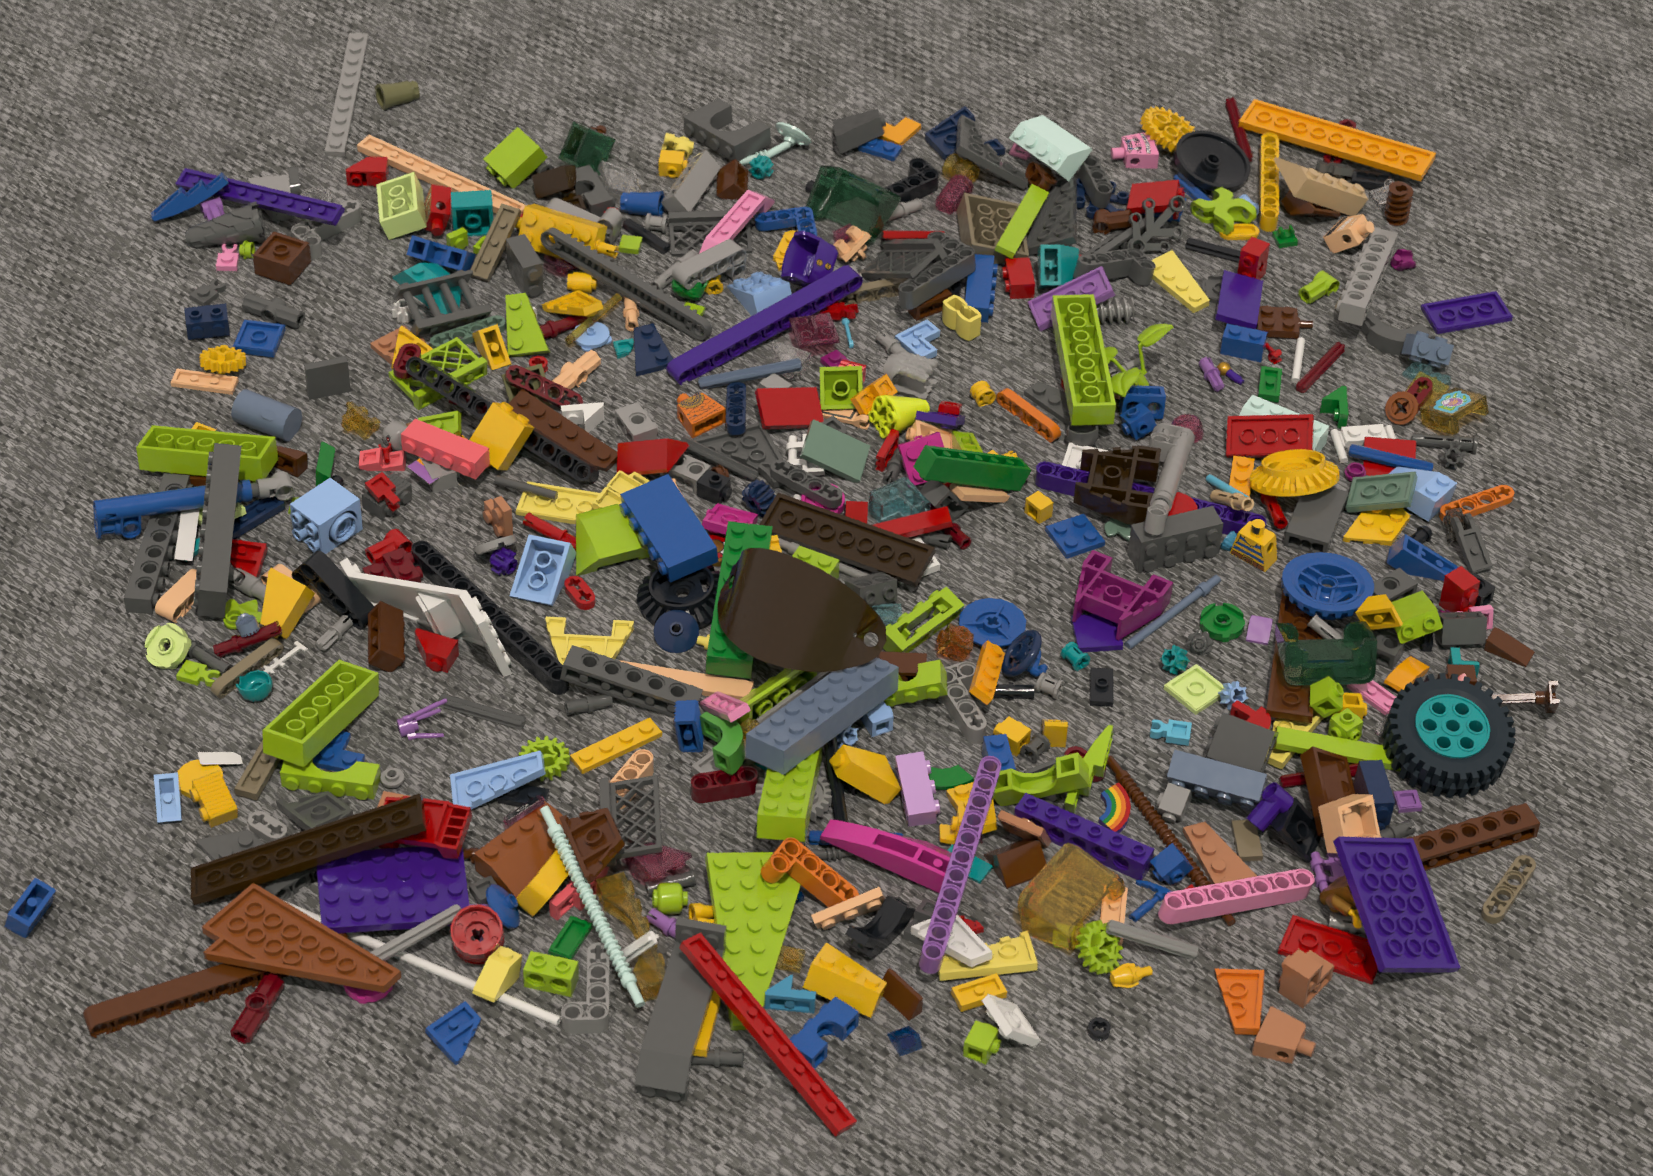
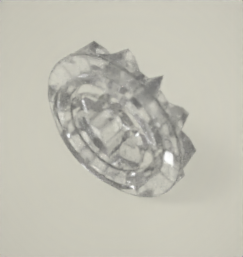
M321 187L308 188L300 194L301 196L314 199L319 198V200L327 202L332 200L331 193Z

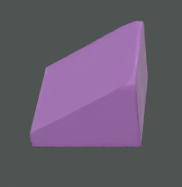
M1251 615L1246 641L1268 645L1273 620L1271 618Z

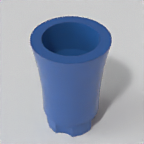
M664 192L623 193L620 198V210L629 214L647 216V213H651L652 216L662 217L664 206L661 202L664 199Z

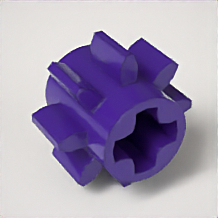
M504 547L501 550L497 549L490 557V563L494 565L491 570L498 575L513 573L518 564L517 560L514 559L516 553Z

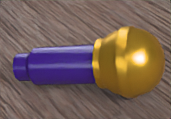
M1221 362L1218 364L1217 368L1221 376H1227L1239 385L1244 383L1242 377L1232 370L1229 363Z

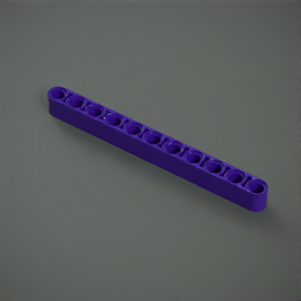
M849 265L842 266L674 358L668 363L666 371L680 385H683L682 383L685 381L696 379L855 292L861 287L863 278Z
M1044 461L1036 466L1035 484L1042 489L1074 496L1075 483H1088L1090 472ZM1133 483L1132 490L1154 493L1155 488ZM1192 498L1198 509L1214 507L1223 522L1222 534L1228 535L1232 531L1237 534L1249 521L1255 519L1263 520L1266 529L1267 520L1263 515L1244 510H1234L1228 506Z

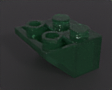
M573 122L558 159L575 165L578 168L590 165L594 172L596 171L600 176L603 173L616 139L586 125Z

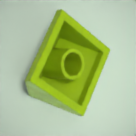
M862 366L820 367L821 409H856L850 399L864 389Z

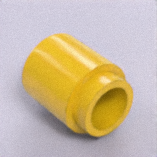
M586 272L568 274L567 290H572V292L580 290L584 293H592L593 289H597V279Z

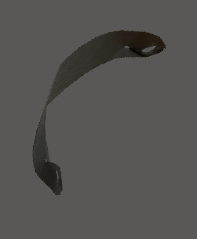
M748 548L743 550L739 560L731 568L730 575L720 591L717 604L718 618L725 635L738 648L749 655L783 668L809 672H830L863 665L878 657L887 641L886 626L880 616L856 592L825 571L798 558L775 550L764 548ZM734 577L732 587L729 588L730 580ZM872 632L877 635L878 643L875 646L865 645L864 636L867 633Z

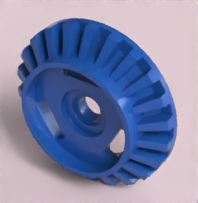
M1315 552L1298 556L1285 566L1282 573L1281 587L1284 588L1283 593L1289 597V601L1292 604H1296L1304 613L1312 617L1317 614L1319 618L1325 620H1336L1352 616L1353 612L1358 610L1366 598L1373 596L1374 582L1369 572L1354 560L1338 554ZM1323 584H1327L1332 587H1325L1323 586Z

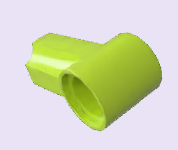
M1322 270L1315 275L1312 282L1299 289L1298 295L1307 304L1312 303L1325 294L1330 296V293L1337 292L1340 282Z

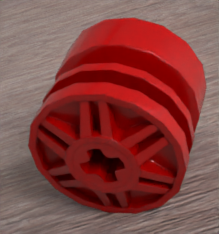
M480 904L469 905L461 909L453 918L450 927L453 948L458 957L464 962L474 965L485 964L491 954L500 946H504L502 922L498 914L490 907ZM474 936H482L483 940L481 942L474 940Z

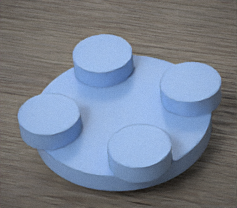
M595 321L581 323L571 332V337L575 343L586 352L612 342V338L609 336V329L604 324Z

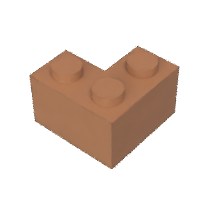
M1298 949L1292 956L1288 955L1281 965L1283 972L1279 978V993L1299 1007L1304 1008L1332 979L1334 965L1311 950L1304 953Z

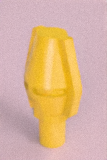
M1124 963L1110 972V981L1113 987L1132 988L1138 985L1139 980L1143 977L1151 976L1153 971L1151 966L1140 968L1135 966V963Z

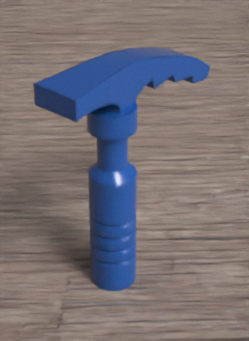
M1136 880V885L1147 889L1150 888L1153 892L1156 891L1151 900L1145 901L1133 911L1129 918L1137 922L1154 908V904L1158 901L1161 902L1167 893L1173 891L1152 882Z

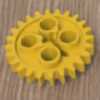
M1157 106L1155 108L1150 107L1146 109L1140 118V124L1143 125L1142 129L1146 130V135L1151 136L1150 140H1155L1156 145L1161 144L1163 149L1168 148L1170 152L1175 149L1183 135L1195 129L1194 126L1189 125L1190 121L1184 120L1183 116L1179 117L1177 112L1172 113L1170 109L1166 111L1164 107H1161V109Z

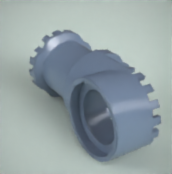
M244 613L237 617L238 619L235 624L241 637L250 636L249 633L253 635V632L256 633L260 630L255 616Z

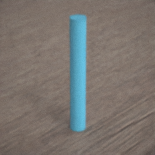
M1211 474L1206 477V482L1224 492L1232 494L1241 493L1245 497H1249Z

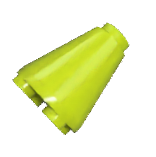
M881 395L877 396L873 401L868 416L869 421L879 431L880 437L887 438L891 429L898 430L899 433L904 431L917 420V411L928 412L930 407L926 400L920 398Z

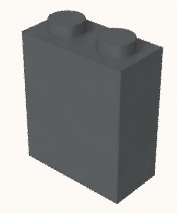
M522 234L507 238V269L520 292L526 293L528 297H536L539 294H543L542 262L527 236Z
M1222 712V715L1218 716L1214 723V729H1216L1214 737L1210 738L1206 745L1207 757L1264 773L1279 733Z

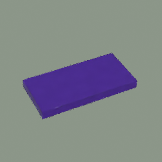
M1224 270L1215 320L1256 329L1263 281Z
M1497 291L1421 304L1420 308L1436 334L1513 320L1512 314Z

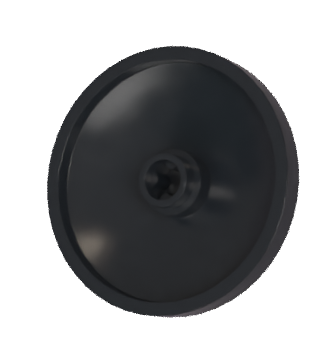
M1204 130L1192 131L1183 135L1174 149V161L1178 170L1186 179L1202 189L1213 192L1223 187L1234 192L1246 183L1250 175V162L1245 152L1235 142L1221 134Z

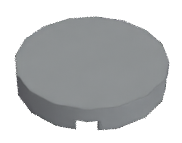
M515 535L506 536L473 548V551L477 557L486 555L487 552H494L497 549L501 550L503 547L508 548L517 544V539Z

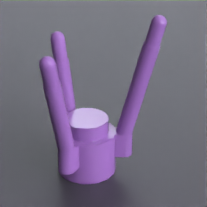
M442 699L410 715L397 719L401 738L407 736L408 740L444 737L443 733H415V731L419 730L417 721L441 712L440 708H435L445 704L447 699Z

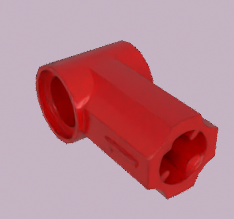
M392 529L385 535L384 540L366 548L365 555L372 564L383 561L382 554L404 548L405 552H411L413 544L399 529Z

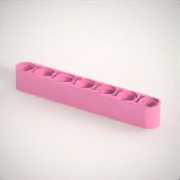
M1295 869L1173 891L1165 895L1158 916L1164 923L1177 924L1291 903L1305 899L1308 896L1315 878L1306 869Z

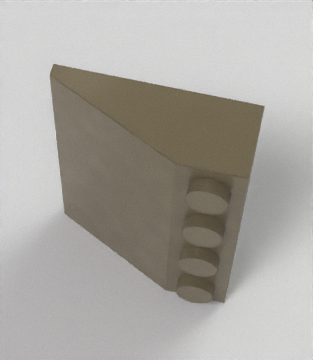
M964 193L957 209L961 242L972 247L975 250V254L994 255V264L1005 263V259L1009 257L995 251V247L1020 204ZM1026 236L1013 258L1029 257Z

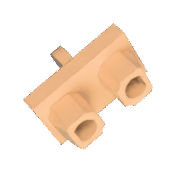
M852 225L846 231L851 240L846 244L843 239H839L833 244L838 250L837 258L844 262H847L849 259L855 262L858 257L865 260L866 255L864 251L868 248L865 243L871 238L868 232Z

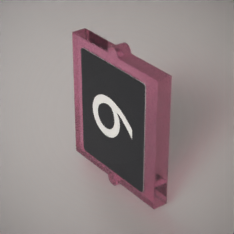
M538 795L503 817L505 819L503 820L504 824L510 826L545 804L544 797Z

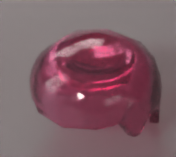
M1192 414L1177 416L1171 423L1172 425L1190 429L1195 435L1194 443L1202 440L1204 436L1201 420Z

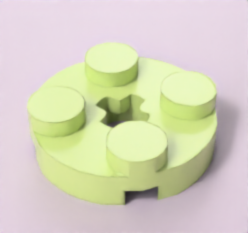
M166 623L168 625H158L151 630L146 638V658L158 668L176 669L185 659L192 642L185 630L176 624ZM170 643L169 649L165 651L164 644Z

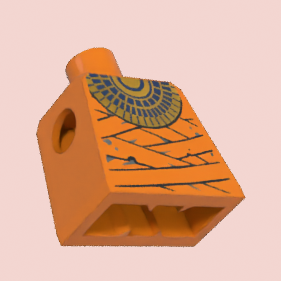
M683 393L677 398V418L692 439L726 423V408L704 393H698L692 397Z

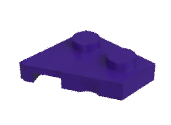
M916 412L917 420L941 423L940 427L946 429L958 428V425H964L966 417L942 412Z

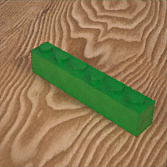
M928 445L924 446L913 466L919 473L920 478L928 482L933 480L944 484L949 482L960 486L965 484L973 487L998 488L1005 491H1020L1031 472L1028 465L1019 457Z

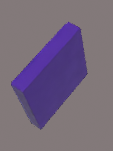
M1096 614L1080 615L1076 622L1072 621L1073 615L1071 616L1075 641L1082 652L1123 650L1122 639H1116L1118 623Z

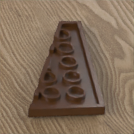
M522 389L508 403L514 408L512 411L517 415L521 414L527 417L529 424L595 465L598 470L607 472L617 462V451ZM537 436L533 439V446L537 443ZM554 447L549 451L550 456L554 454Z

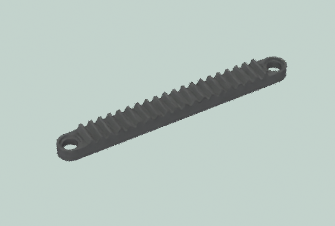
M549 228L541 234V242L546 249L697 340H704L712 333L710 322L697 314L696 309L690 310L689 305L684 306V302H677L676 297L671 298L669 293H663L664 290H657L656 285L651 286L649 281L644 282V278H637L636 273L631 274L629 269L624 270L623 265L617 266L616 261L611 262V258H604L603 253H597L598 250H591V246H584V242L577 241L578 238H571V234H564L556 228ZM549 235L553 236L555 243L550 241ZM697 325L702 326L704 333L698 330Z

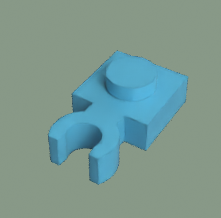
M1154 719L1152 720L1151 728L1153 729L1150 731V737L1154 739L1166 737V743L1189 746L1192 723L1169 719L1168 724H1164L1162 721Z

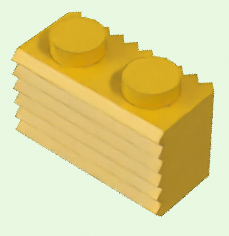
M219 770L192 780V789H189L193 802H198L201 807L199 814L203 822L208 821L212 828L238 818V808Z

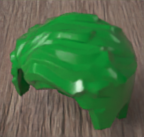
M672 279L671 286L674 293L678 296L683 297L685 300L696 301L704 295L708 281L704 283L698 282L692 289L688 290Z

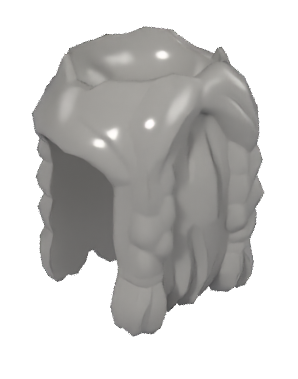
M900 351L888 357L883 366V372L892 381L898 391L897 394L904 397L926 400L928 398L927 393L937 385L936 379L929 378V375L933 374L932 368H936L938 362L919 354Z

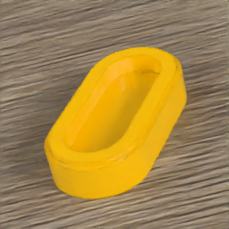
M1234 224L1233 232L1227 235L1219 232V235L1225 240H1249L1251 237L1257 238L1259 236V228L1253 224Z

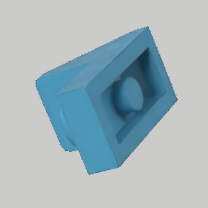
M793 975L786 977L765 992V1009L815 1013L816 992L794 990Z

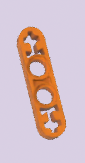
M1005 388L997 393L996 400L999 405L1014 416L1017 415L1023 423L1033 427L1034 431L1047 441L1052 443L1061 437V430L1053 420L1014 391Z
M1499 485L1444 504L1440 508L1439 518L1443 522L1451 524L1452 517L1457 516L1461 521L1464 520V514L1471 513L1473 517L1499 508L1513 501L1514 490L1510 486ZM1481 500H1488L1491 503L1485 504L1482 503ZM1469 506L1472 510H1466L1462 507Z

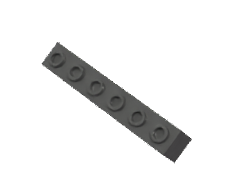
M574 645L571 646L564 661L560 677L564 681L673 718L676 701L697 700L699 704L703 689Z

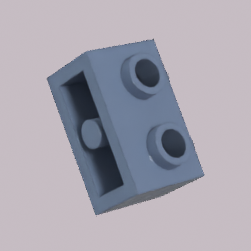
M1417 331L1416 334L1407 333L1401 354L1409 355V360L1421 362L1422 359L1429 361L1428 365L1440 368L1441 364L1449 365L1454 345L1448 344V339L1436 336L1434 340L1428 338L1429 334Z

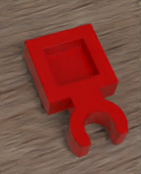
M836 301L822 309L820 317L824 320H841L842 317L855 319V313L859 312L858 304L845 305V302Z

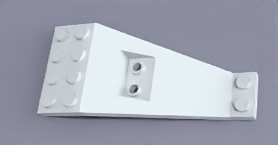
M348 558L339 562L348 579L374 607L379 601L385 602L403 610L404 618L431 627L436 634L449 638L456 636L483 646L503 677L512 674L508 666L512 663L506 652H503L505 648L499 638L497 639L498 634L494 627L490 625L492 624L485 611H479L482 609V606L476 596L471 598L467 590L361 573L356 564L351 565Z

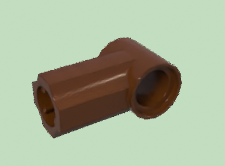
M1105 209L1097 210L1093 218V232L1095 234L1104 233V235H1107L1110 230L1132 227L1128 220L1132 211L1109 212Z

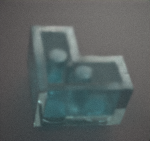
M906 476L869 492V512L879 523L898 516L901 518L930 510V502Z

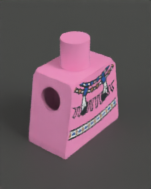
M1143 132L1123 136L1120 147L1111 148V159H1123L1126 168L1156 169L1158 167L1159 153L1154 140H1150L1151 136Z

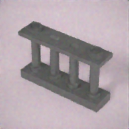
M472 269L467 271L459 270L454 274L411 284L403 283L397 287L393 296L394 301L405 299L415 320L410 330L411 333L420 338L449 331L489 317L492 311L489 304L478 305L468 286V282L473 274ZM460 286L470 309H459L451 293V287ZM441 290L452 313H441L431 292ZM423 294L433 315L432 318L425 319L422 317L413 296Z

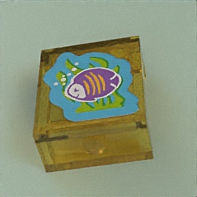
M1456 387L1420 407L1422 425L1426 428L1452 435L1460 432L1458 420L1472 412L1484 416L1489 414L1486 395Z

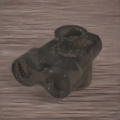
M1462 508L1445 511L1446 515L1443 518V524L1448 529V534H1446L1448 544L1458 542L1451 524L1452 517L1457 516L1463 529L1468 530L1464 523Z

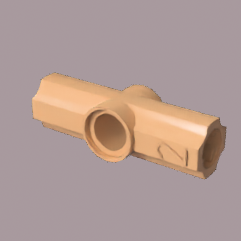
M587 351L574 363H565L560 374L552 381L570 390L575 386L580 387L578 385L586 382L588 375L601 365V358L595 351ZM556 388L549 389L553 397H559V391Z

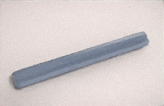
M799 358L704 376L700 377L698 382L700 389H708L729 385L733 382L765 378L773 373L780 375L801 371L802 363Z

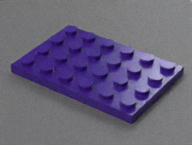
M1338 836L1333 843L1379 972L1451 973L1458 971L1461 967L1414 839Z
M419 846L364 850L348 857L316 866L321 923L337 933L412 929L455 904L459 905L461 909L469 906L463 848L458 859L443 858L438 848Z

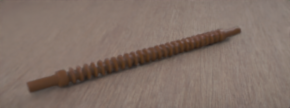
M1112 755L1108 756L1107 765L1116 775L1115 780L1126 790L1131 801L1138 807V811L1142 812L1145 820L1149 821V825L1159 835L1162 843L1166 847L1173 843L1194 868L1187 873V876L1191 878L1195 887L1211 885V882L1207 881L1208 878L1200 871L1197 863L1193 862V858L1186 852L1183 845L1179 843V839L1175 837L1171 829H1168V825L1158 815L1157 810L1151 805L1148 798L1144 796L1141 789L1137 787L1130 774L1120 767ZM1232 914L1220 915L1228 926L1235 924L1236 920Z

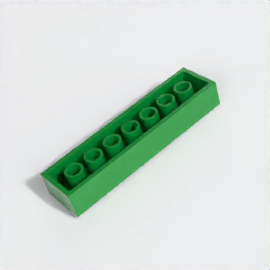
M728 521L707 649L705 674L751 679L754 657L738 648L725 635L719 623L717 604L720 591L730 575L731 568L739 560L741 552L748 548L771 549L773 526ZM734 577L730 580L729 588L732 587Z

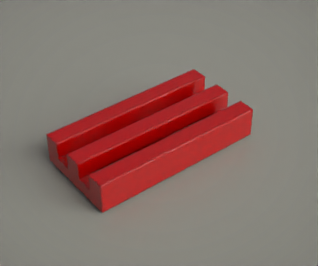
M891 429L876 455L877 467L875 470L885 471L888 461L891 460L894 450L899 445L898 430Z

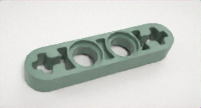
M495 315L436 334L430 338V347L434 349L457 336L464 337L460 340L465 345L475 342L472 335L473 331L498 324L500 333L506 330V320L502 316ZM454 346V347L450 348L449 350H452V349H455V348H458V347H457V346Z

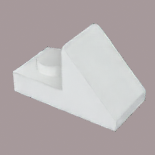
M604 402L561 406V415L576 425L584 424V430L589 433L604 420Z

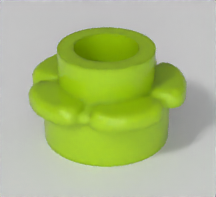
M245 240L239 246V254L244 256V260L253 258L252 254L255 253L254 242Z

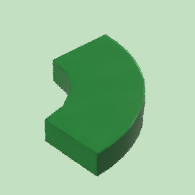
M959 765L945 769L931 767V774H928L929 779L934 780L935 789L948 790L959 785L974 782V777Z

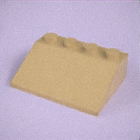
M1278 157L1274 159L1289 189L1296 198L1350 216L1357 215L1368 200L1364 193V188L1359 184H1352L1342 178L1338 179L1327 173L1324 174L1313 168H1307Z

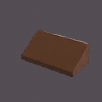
M887 969L882 979L887 982L882 996L910 1021L922 1013L923 997L893 969Z

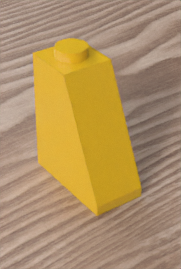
M270 568L260 624L266 626L278 621L283 634L274 638L278 639L281 636L287 639L315 593L302 583Z
M843 744L829 760L839 779L883 804H889L901 790L885 755Z

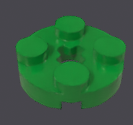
M1213 603L1202 610L1200 629L1203 632H1209L1210 638L1221 642H1229L1238 638L1243 633L1245 627L1244 614L1238 607L1229 603H1223V606H1215L1216 603Z

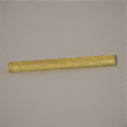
M616 293L603 304L604 309L597 311L596 315L587 318L565 338L566 343L572 344L587 328H590L622 300L621 295Z

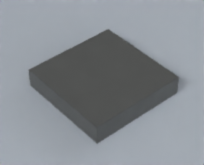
M346 356L304 364L309 400L351 392Z

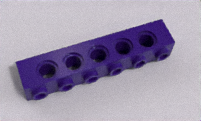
M1025 793L1015 807L1014 816L1028 819L1035 825L1044 828L1052 843L1131 878L1143 880L1152 867L1150 862L1154 855V848L1027 793Z

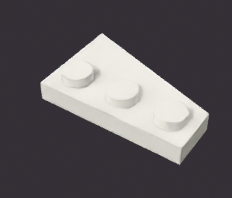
M957 915L945 953L969 967L991 960L992 951ZM931 919L911 926V934L924 941Z

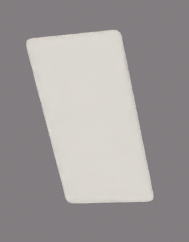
M198 752L199 761L202 765L243 764L241 755L234 752Z

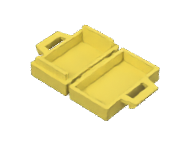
M619 470L607 484V487L593 501L591 508L598 509L621 504V493L649 482V480L637 472L627 475Z

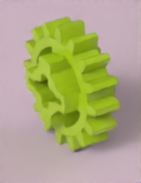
M545 736L544 740L536 737V742L528 740L527 746L521 747L519 756L541 750L544 757L546 774L540 777V781H543L545 777H548L551 781L553 780V775L561 777V771H567V765L570 764L569 749L565 748L564 742L558 744L557 738L551 741L548 736Z
M1102 920L1086 923L1085 927L1079 929L1081 935L1076 936V939L1080 941L1076 948L1081 951L1078 958H1083V966H1089V972H1096L1097 975L1110 973L1114 968L1119 967L1118 960L1123 958L1119 954L1123 947L1118 945L1121 938L1108 934L1106 932L1107 923H1102Z

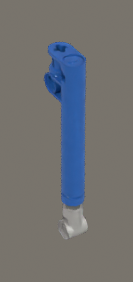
M280 471L273 474L271 478L256 479L255 483H250L249 479L241 480L238 482L236 503H241L242 501L250 502L253 497H258L259 499L277 497L279 500L292 498L295 490L290 475L287 472ZM206 485L94 500L93 514L96 537L101 539L102 535L115 534L123 535L126 538H134L141 533V516L203 508Z

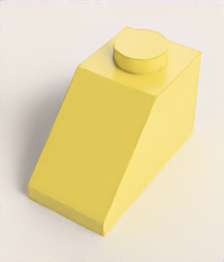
M500 946L488 957L472 994L494 1003L519 978L522 955L509 948Z

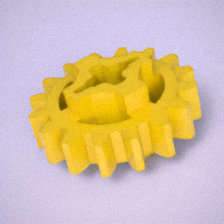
M228 345L215 346V348H208V351L203 350L200 353V367H204V370H211L212 373L216 371L222 375L231 371L238 372V369H244V366H246L245 352H242L241 349L235 350V347L229 348Z

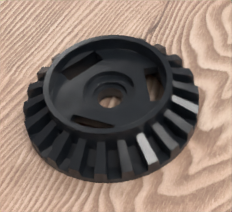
M710 565L670 582L666 575H661L659 569H653L650 572V576H645L642 580L643 584L638 587V608L643 617L654 626L662 614L671 610H682L695 618L699 629L706 627L712 623L720 571H715L714 567ZM700 580L705 581L710 586L708 592H703ZM682 592L688 593L686 597L677 596ZM678 626L672 628L673 632L681 630Z

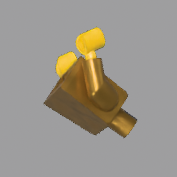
M1341 876L1320 893V901L1323 905H1327L1333 913L1341 912L1347 917L1351 916L1353 926L1355 928H1362V922L1346 876Z

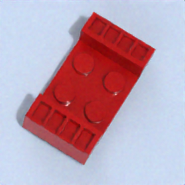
M402 796L401 798L386 797L384 805L410 796ZM423 798L426 831L378 846L380 849L398 848L399 844L438 848L443 858L458 859L472 819L471 808L456 805L449 801Z

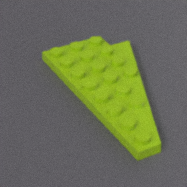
M773 852L706 853L705 862L715 924L726 926V951L723 960L763 1007L765 992L769 989L801 884L787 873L777 883H768L762 878L761 868ZM728 1007L731 1030H747Z

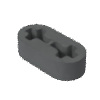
M298 166L288 167L290 191L293 194L301 195Z

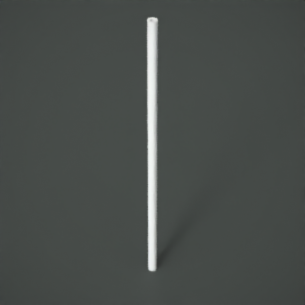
M287 902L321 923L320 915ZM360 932L347 933L349 939L373 949L386 944ZM401 951L392 956L472 991L477 982L406 951ZM506 993L496 1000L556 1026L561 1021L560 1016Z

